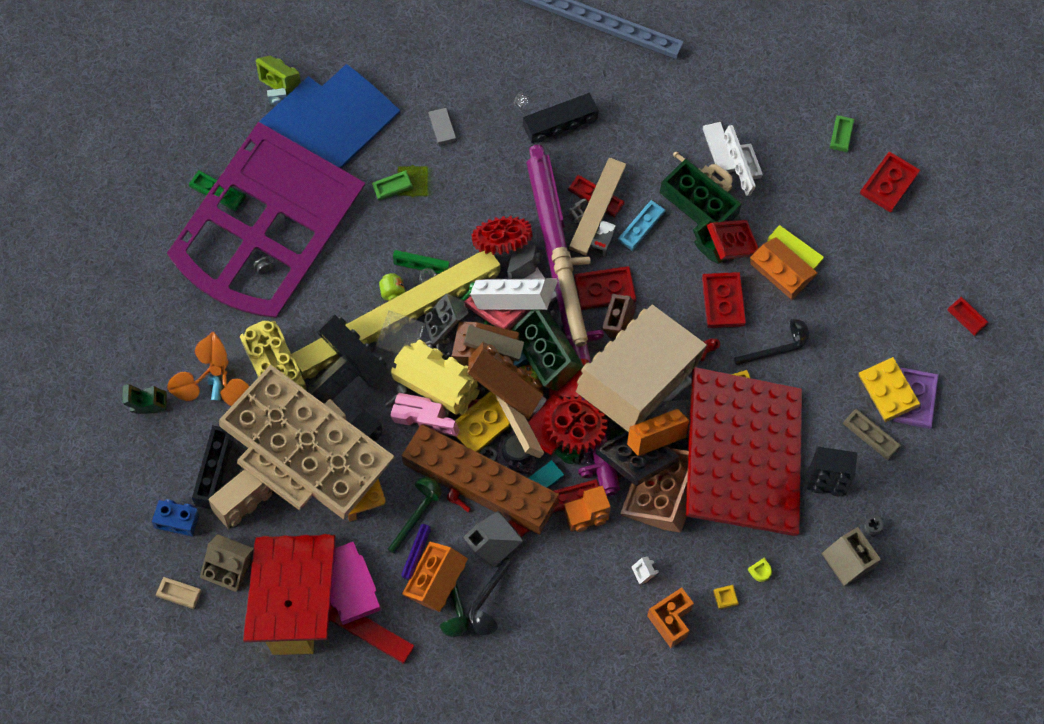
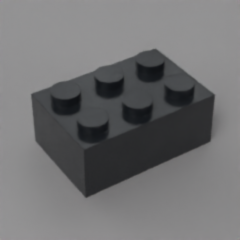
M817 447L809 467L807 489L818 494L828 492L833 496L846 495L856 474L857 452Z

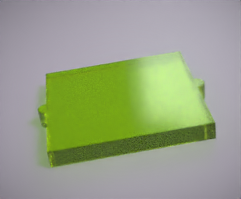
M398 166V173L407 171L413 189L398 193L397 196H411L412 198L414 196H428V166Z

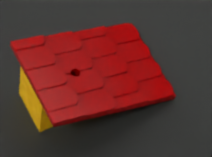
M335 535L256 537L245 618L244 643L266 642L273 655L314 654V640H327L336 542Z

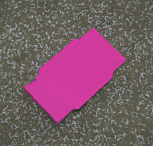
M354 542L335 548L330 602L332 607L337 609L341 622L344 625L381 610L375 595L376 587L364 558L358 554Z

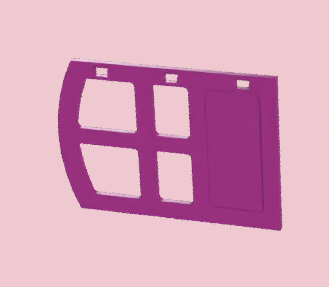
M258 122L168 250L167 255L176 268L192 284L213 299L246 313L276 318L365 186V182ZM250 142L255 144L251 152L245 150ZM220 186L224 191L218 197L214 194ZM232 186L237 187L267 205L254 226L250 227L217 208ZM278 214H284L315 233L301 254H296L265 236V233ZM207 221L215 223L243 240L217 279H212L186 253ZM187 232H189L190 234H192V237L186 243L182 240L187 234ZM255 249H260L291 268L270 300L248 296L229 288Z

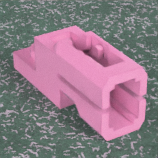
M398 393L391 411V418L394 423L411 425L415 422L418 423L419 427L423 424L440 434L456 437L460 430L453 419L445 418L446 411L442 404L431 402L430 398Z

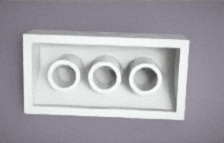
M557 278L476 280L470 295L478 310L547 309L558 281Z

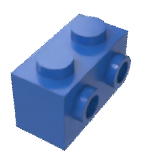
M159 500L152 524L156 529L193 537L199 512L191 504L179 505L173 500Z

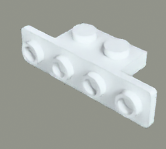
M729 125L723 135L724 142L727 143L729 148V155L735 164V171L739 175L741 187L745 191L746 196H750L756 187L753 179H759L763 174L752 144L740 145L733 125Z

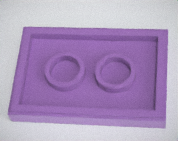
M901 367L900 370L920 402V407L894 418L893 422L931 429L939 375Z

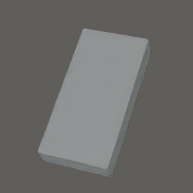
M442 108L430 111L429 118L438 145L455 142L456 137L447 109Z

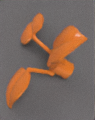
M211 332L202 339L195 348L198 360L204 364L210 363L207 371L195 381L191 373L179 372L169 380L167 385L169 392L184 401H192L200 393V388L197 384L209 373L214 376L223 375V385L225 388L221 390L220 394L224 402L230 406L250 387L241 379H231L227 384L226 375L228 372L225 369L229 361L225 347L215 332Z

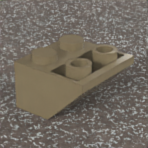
M858 527L840 537L822 552L823 557L843 586L875 569L881 560Z
M217 534L208 543L200 578L237 592L250 565L254 548Z

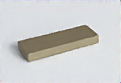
M468 326L463 345L477 349L484 341L487 345H493L502 356L505 355L511 360L519 362L524 342L474 326Z
M857 409L843 422L847 428L887 460L901 446Z

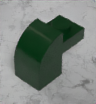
M705 219L693 229L696 237L694 243L698 250L709 260L720 264L724 259H720L707 228L711 221Z
M127 384L123 386L122 404L130 407V412L158 413L167 410V392L155 386L141 390Z

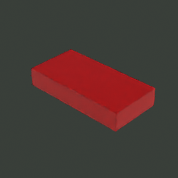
M962 297L947 309L974 336L989 323Z

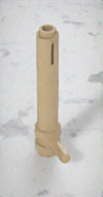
M559 247L552 251L555 274L558 275L572 341L577 347L587 344L588 338L572 271L574 270L573 265L590 264V257L571 258L570 252L567 251L566 247Z

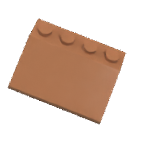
M672 449L680 456L679 462L638 486L631 483L620 514L662 530L681 533L687 517L686 500L689 451ZM648 481L655 482V484H654L653 486H651V485H649V484H647V483H648Z

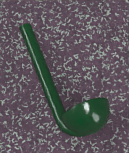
M425 477L415 483L416 488L426 497L389 546L388 551L394 554L432 500L439 501L441 487L434 479Z
M457 584L451 590V595L458 617L449 619L439 626L443 634L453 638L463 636L468 629V617L465 615Z

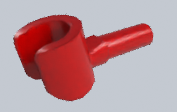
M451 488L447 495V500L451 503H456L469 512L471 508L458 499L460 492Z

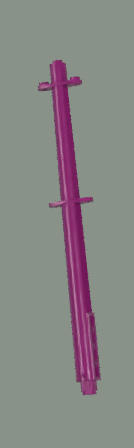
M534 145L529 148L531 158L526 164L552 278H557L558 281L555 293L564 333L580 359H587L591 363L587 344L577 347L572 341L558 275L555 274V263L552 261V251L559 247H566L563 233L565 226L550 157L545 155L542 145ZM602 330L586 332L587 343L604 337ZM605 433L604 440H601L600 445H596L595 449L592 450L595 464L582 467L578 472L582 478H590L593 474L597 473L599 486H603L606 496H613L620 490L617 472L596 454V448L607 442Z

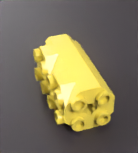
M261 321L248 327L245 334L243 335L242 333L240 335L241 342L258 377L271 364L304 390L307 389L300 370L275 321Z
M422 340L410 344L411 347L408 345L404 346L395 358L396 369L392 368L391 370L393 380L425 398H430L434 403L442 404L445 409L454 414H465L468 405L479 394L477 380L467 374L468 366L459 364L453 357L444 360L442 358L443 353L440 350L428 347Z

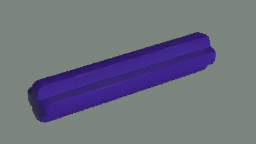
M421 524L402 571V578L406 580L412 578L430 534L431 527L426 524Z

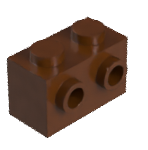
M612 294L602 328L609 338L616 339L618 333L621 330L625 331L630 321L633 320L637 306L630 296Z

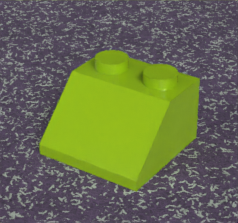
M270 55L256 60L259 80L273 89L285 88L286 96L301 83L299 72L295 68L285 65L281 59H276Z

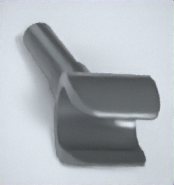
M401 384L397 387L398 393L410 394L406 386ZM398 394L385 403L387 407L395 402Z

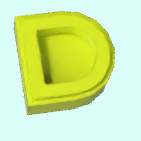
M765 558L748 568L752 577L759 582L768 581L772 574V568Z

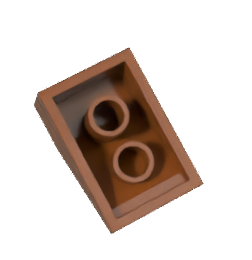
M459 322L452 357L459 364L468 366V359L476 350V348L463 345L469 325L519 340L520 333L478 322Z

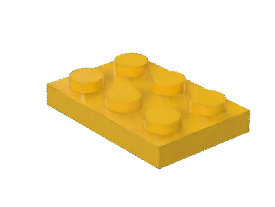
M894 357L859 372L862 383L885 422L920 407V402Z
M491 391L467 410L465 414L455 420L460 429L456 438L462 445L477 453L511 426L499 401Z

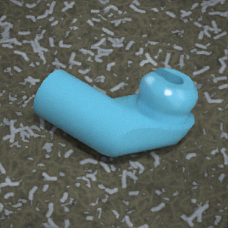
M209 375L207 383L213 385L211 400L221 401L220 393L223 389L220 376Z

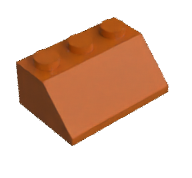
M777 237L764 243L750 257V264L791 300L818 274Z
M429 542L402 595L429 609L440 612L445 606L451 590L455 587L460 573L464 570L468 558L451 547Z

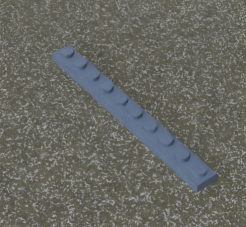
M520 0L677 59L684 41L574 0Z

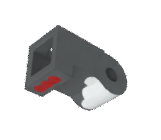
M602 220L591 242L590 253L606 258L617 225Z

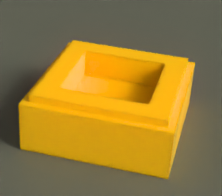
M733 585L713 590L719 610L739 604Z

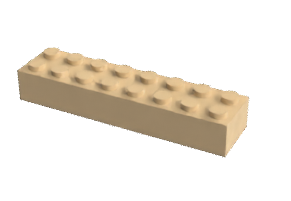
M331 399L324 403L346 420V415ZM244 469L208 500L213 513L229 529L231 526L238 525L245 514L252 513L257 508V504L262 500H268L272 496L273 490Z

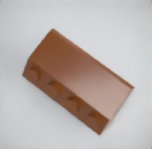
M484 341L469 357L467 374L529 419L543 396L542 383L536 378L532 379L523 368L516 367L509 357L502 356L493 345H487Z

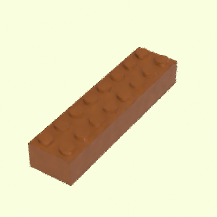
M423 424L420 425L401 455L403 465L434 479L449 489H456L461 495L494 512L500 511L505 518L538 535L543 531L559 503L558 493Z

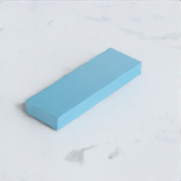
M650 200L620 235L618 242L633 251L665 214L666 210Z

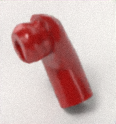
M712 338L703 341L707 346L700 361L705 360L707 353L715 351L720 347L718 339Z

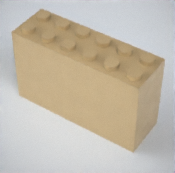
M651 305L647 310L644 308L636 320H631L625 331L621 330L614 341H609L602 353L599 351L591 363L585 364L581 370L583 374L577 381L579 385L576 392L629 432L630 426L643 422L692 373V370L698 366L707 344L657 307Z

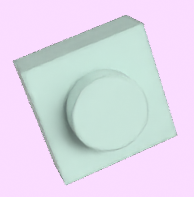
M285 88L267 90L269 105L276 106L286 97Z

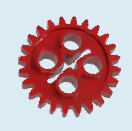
M502 216L501 219L495 217L493 221L488 219V223L482 222V226H476L477 229L473 230V234H471L475 249H479V252L485 251V254L492 252V255L496 252L502 255L503 252L509 254L510 250L517 251L516 248H523V245H528V241H531V237H533L529 221H525L524 218L519 220L518 216L514 219L512 216L508 218Z
M571 394L570 399L564 395L562 401L557 398L555 404H550V409L547 408L546 415L544 416L543 421L545 423L543 428L546 429L545 435H551L549 441H556L555 447L562 445V451L569 448V452L572 453L573 449H576L577 453L580 454L581 449L587 453L589 447L594 450L595 446L600 445L601 440H604L607 431V420L604 419V413H600V410L588 403L586 399L583 401L581 395L578 396V399H575L573 394Z

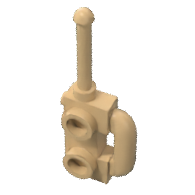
M679 152L673 153V156L681 162L685 160ZM712 164L709 167L705 165L701 170L725 191L729 192L733 188L731 185L732 176L719 165ZM714 172L724 178L722 182L713 176Z

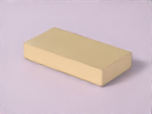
M163 577L156 596L194 609L202 591L199 588Z

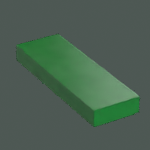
M198 170L190 181L189 187L207 196L217 182V179ZM219 186L214 195L219 197L224 189ZM231 187L220 203L236 211L246 196Z
M394 250L393 253L394 265L440 274L450 268L449 261Z

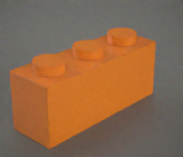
M675 409L630 426L627 445L640 456L684 439L687 435L689 419L679 409Z

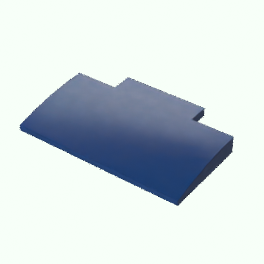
M346 64L323 86L308 76L259 122L341 169L400 113V110L363 76Z

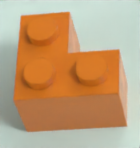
M603 486L584 491L582 499L564 504L563 511L571 532L575 530L581 532L586 530L588 526L594 524L595 526H601L605 524L609 519L611 507Z
M683 588L678 589L651 607L647 615L670 648L686 639L689 633V629L680 618L692 611L694 603Z

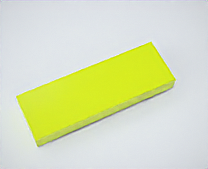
M780 225L768 237L767 241L777 237L814 270L824 259L822 255Z

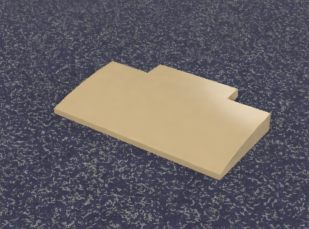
M271 364L219 419V426L248 447L237 460V464L298 510H301L313 496L342 519H345L394 459V455Z

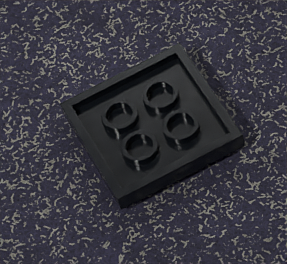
M628 431L596 448V454L635 486L642 484L676 464L680 458L668 446H663L638 456L627 445Z

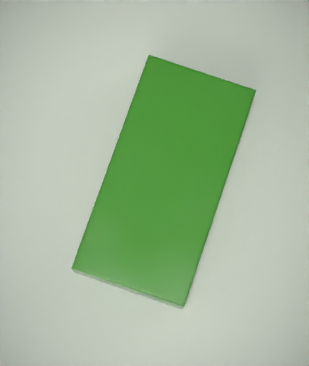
M836 116L830 149L848 152L855 119Z
M406 170L372 183L378 201L413 189Z

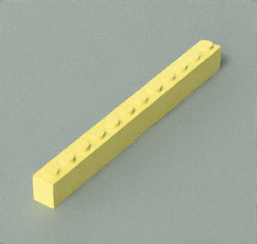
M485 251L479 252L351 321L346 326L350 330L354 329L360 335L359 340L363 344L381 341L390 332L395 333L403 325L414 323L418 317L423 314L426 315L446 293L454 297H461L469 290L470 284L476 280L496 278L500 273V263L492 255V252L485 254ZM322 338L291 354L303 379L315 377L319 371L324 368L328 369L340 358Z

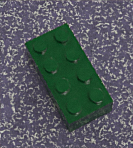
M687 159L681 162L661 182L659 193L698 225L705 219L710 220L711 223L733 221L739 215L742 203Z
M532 309L511 329V331L520 333L519 341L524 342L522 351L544 387L559 391L584 367L549 310Z

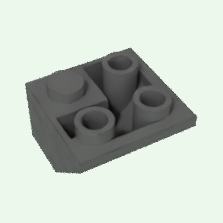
M446 293L423 318L433 345L436 346L466 317L468 311L464 300Z
M500 511L479 522L463 537L475 553L494 567L499 565L524 542Z

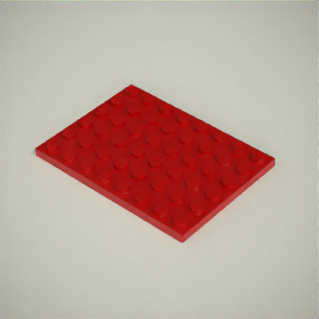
M697 367L692 370L686 500L687 517L792 536L799 534L801 388Z

